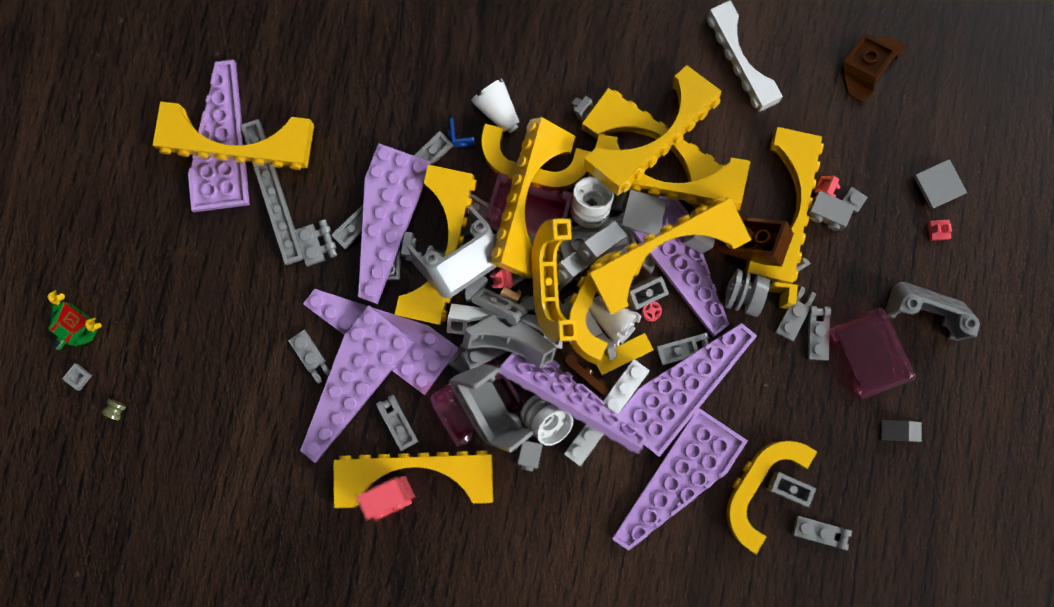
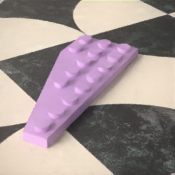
M234 60L215 62L210 82L211 88L206 98L207 104L205 112L203 111L198 133L221 144L244 145L236 62ZM196 155L192 156L193 162L188 173L191 211L200 212L250 205L246 161L245 163H237L233 159L219 161L215 157L202 159L196 157Z
M378 144L365 176L358 294L359 298L375 304L379 302L404 238V233L408 228L421 195L427 166L432 165V162L382 144Z
M659 196V198L667 200L661 227L667 224L674 225L678 222V218L688 214L679 200L674 201L667 197ZM624 212L619 215L621 219H623ZM630 230L639 243L644 241L643 237L647 234ZM685 236L673 238L662 243L650 252L649 256L712 337H714L726 328L729 322L722 303L718 299L717 290L711 280V273L703 253L701 254L683 244Z
M314 289L303 303L344 335L368 307ZM374 308L414 341V344L392 371L426 395L459 348L428 325Z
M371 306L365 309L344 335L300 451L314 463L318 462L414 344V341Z
M742 323L735 326L638 388L620 411L618 419L623 423L631 424L647 438L644 445L660 457L757 335Z
M512 353L501 365L499 373L504 375L505 378L518 383L522 388L530 390L541 399L554 404L558 409L571 414L575 419L588 424L592 429L600 431L611 440L617 441L628 450L639 454L647 438L631 424L623 423L618 419L619 414L614 410L610 412L605 408V402L585 385L577 384L572 379V374L569 372L564 373L559 369L560 364L555 360L539 369L527 359Z
M698 408L623 520L612 540L628 551L646 538L648 534L657 527H660L671 516L675 515L704 490L712 486L718 479L726 475L744 448L747 440Z

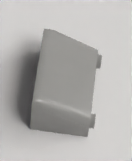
M899 282L893 286L883 316L894 319L901 312L915 314L922 309L944 317L941 326L949 330V339L960 341L977 337L980 326L979 319L964 302L907 282Z

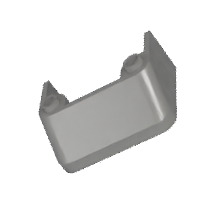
M469 206L468 210L472 222L470 231L474 238L446 257L442 258L437 252H429L421 257L412 245L408 246L415 267L439 295L444 298L456 295L497 267L490 263L496 237L489 224L472 206Z
M482 364L451 378L449 384L484 443L507 452H512L534 434L533 430L522 427V420L517 414L507 411L492 382L495 381V375L500 371L499 367Z

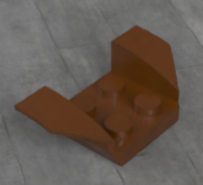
M865 33L843 62L848 94L865 104L874 92L877 80L894 58L898 60L907 46L892 37L874 38Z

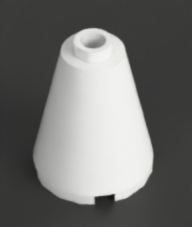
M502 79L484 88L480 96L475 95L471 99L472 103L494 124L503 128V132L508 131L511 133L518 128L519 119Z
M600 296L593 298L588 309L598 325L617 346H619V342L623 344L636 329L634 323H639L641 315L638 312L628 308H624L611 315Z

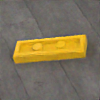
M644 333L617 346L615 349L617 357L611 361L604 353L596 366L602 376L653 351V348Z

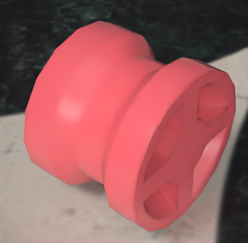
M655 301L642 307L641 310L642 317L649 322L657 320L662 313L660 304Z

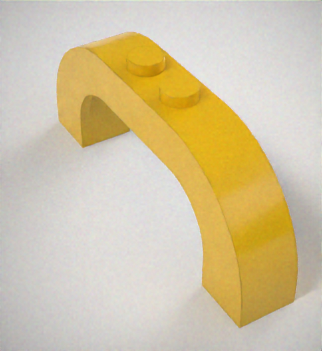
M485 124L482 133V148L485 160L497 175L512 181L517 168V162L508 160L500 150L504 136L503 128ZM576 148L572 163L560 172L539 169L530 183V188L536 191L543 189L558 192L575 187L576 183L588 174V171L584 169V158L591 152Z
M552 219L544 222L535 235L532 247V277L536 318L542 332L553 341L577 340L576 320L566 319L560 310L556 263L559 245L565 240L572 239L570 219Z
M615 252L600 257L596 262L601 261L603 263L608 260L609 255ZM644 260L636 270L632 281L638 276ZM587 272L584 277H580L576 285L579 287L577 294L573 293L569 300L571 307L566 319L576 320L577 340H569L573 349L581 357L596 365L601 360L608 343L593 336L586 325V314L597 292Z
M780 441L765 446L757 452L751 462L747 461L743 467L744 473L742 477H738L732 486L734 490L729 497L726 510L730 531L741 545L756 554L766 538L765 535L750 525L747 519V506L770 467L779 460L787 459L801 468L808 469L817 451L799 442Z

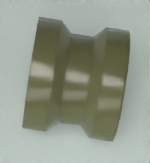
M108 398L107 406L102 409L101 414L119 421L121 412L127 406Z

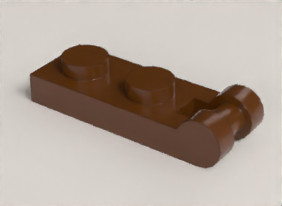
M569 354L566 357L565 364L602 397H605L610 391L607 389L609 385L601 378L597 380L592 376L594 372L586 365L582 367L578 364L575 355Z

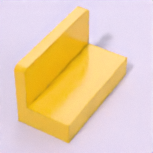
M780 282L770 284L768 292L780 293V309H788L796 305L798 285Z

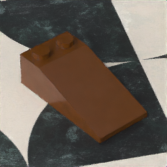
M740 217L751 240L735 249L727 247L726 243L715 238L714 246L710 249L759 264L782 267L794 233L787 221Z

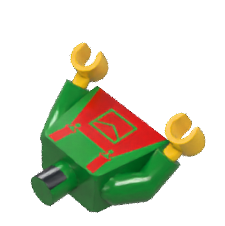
M56 290L49 293L48 300L51 302L49 331L56 335L50 345L57 350H61L66 343L72 346H81L93 341L97 329L102 327L101 323H97L95 321L96 318H90L73 304L64 301L62 303L61 300L65 298L64 294L56 295Z

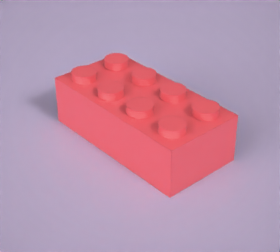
M406 476L395 478L357 496L366 519L373 518L374 521L411 504V499L415 497Z

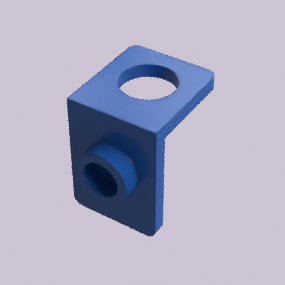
M450 118L451 128H448V138L452 139L454 148L474 146V138L456 139L454 120Z

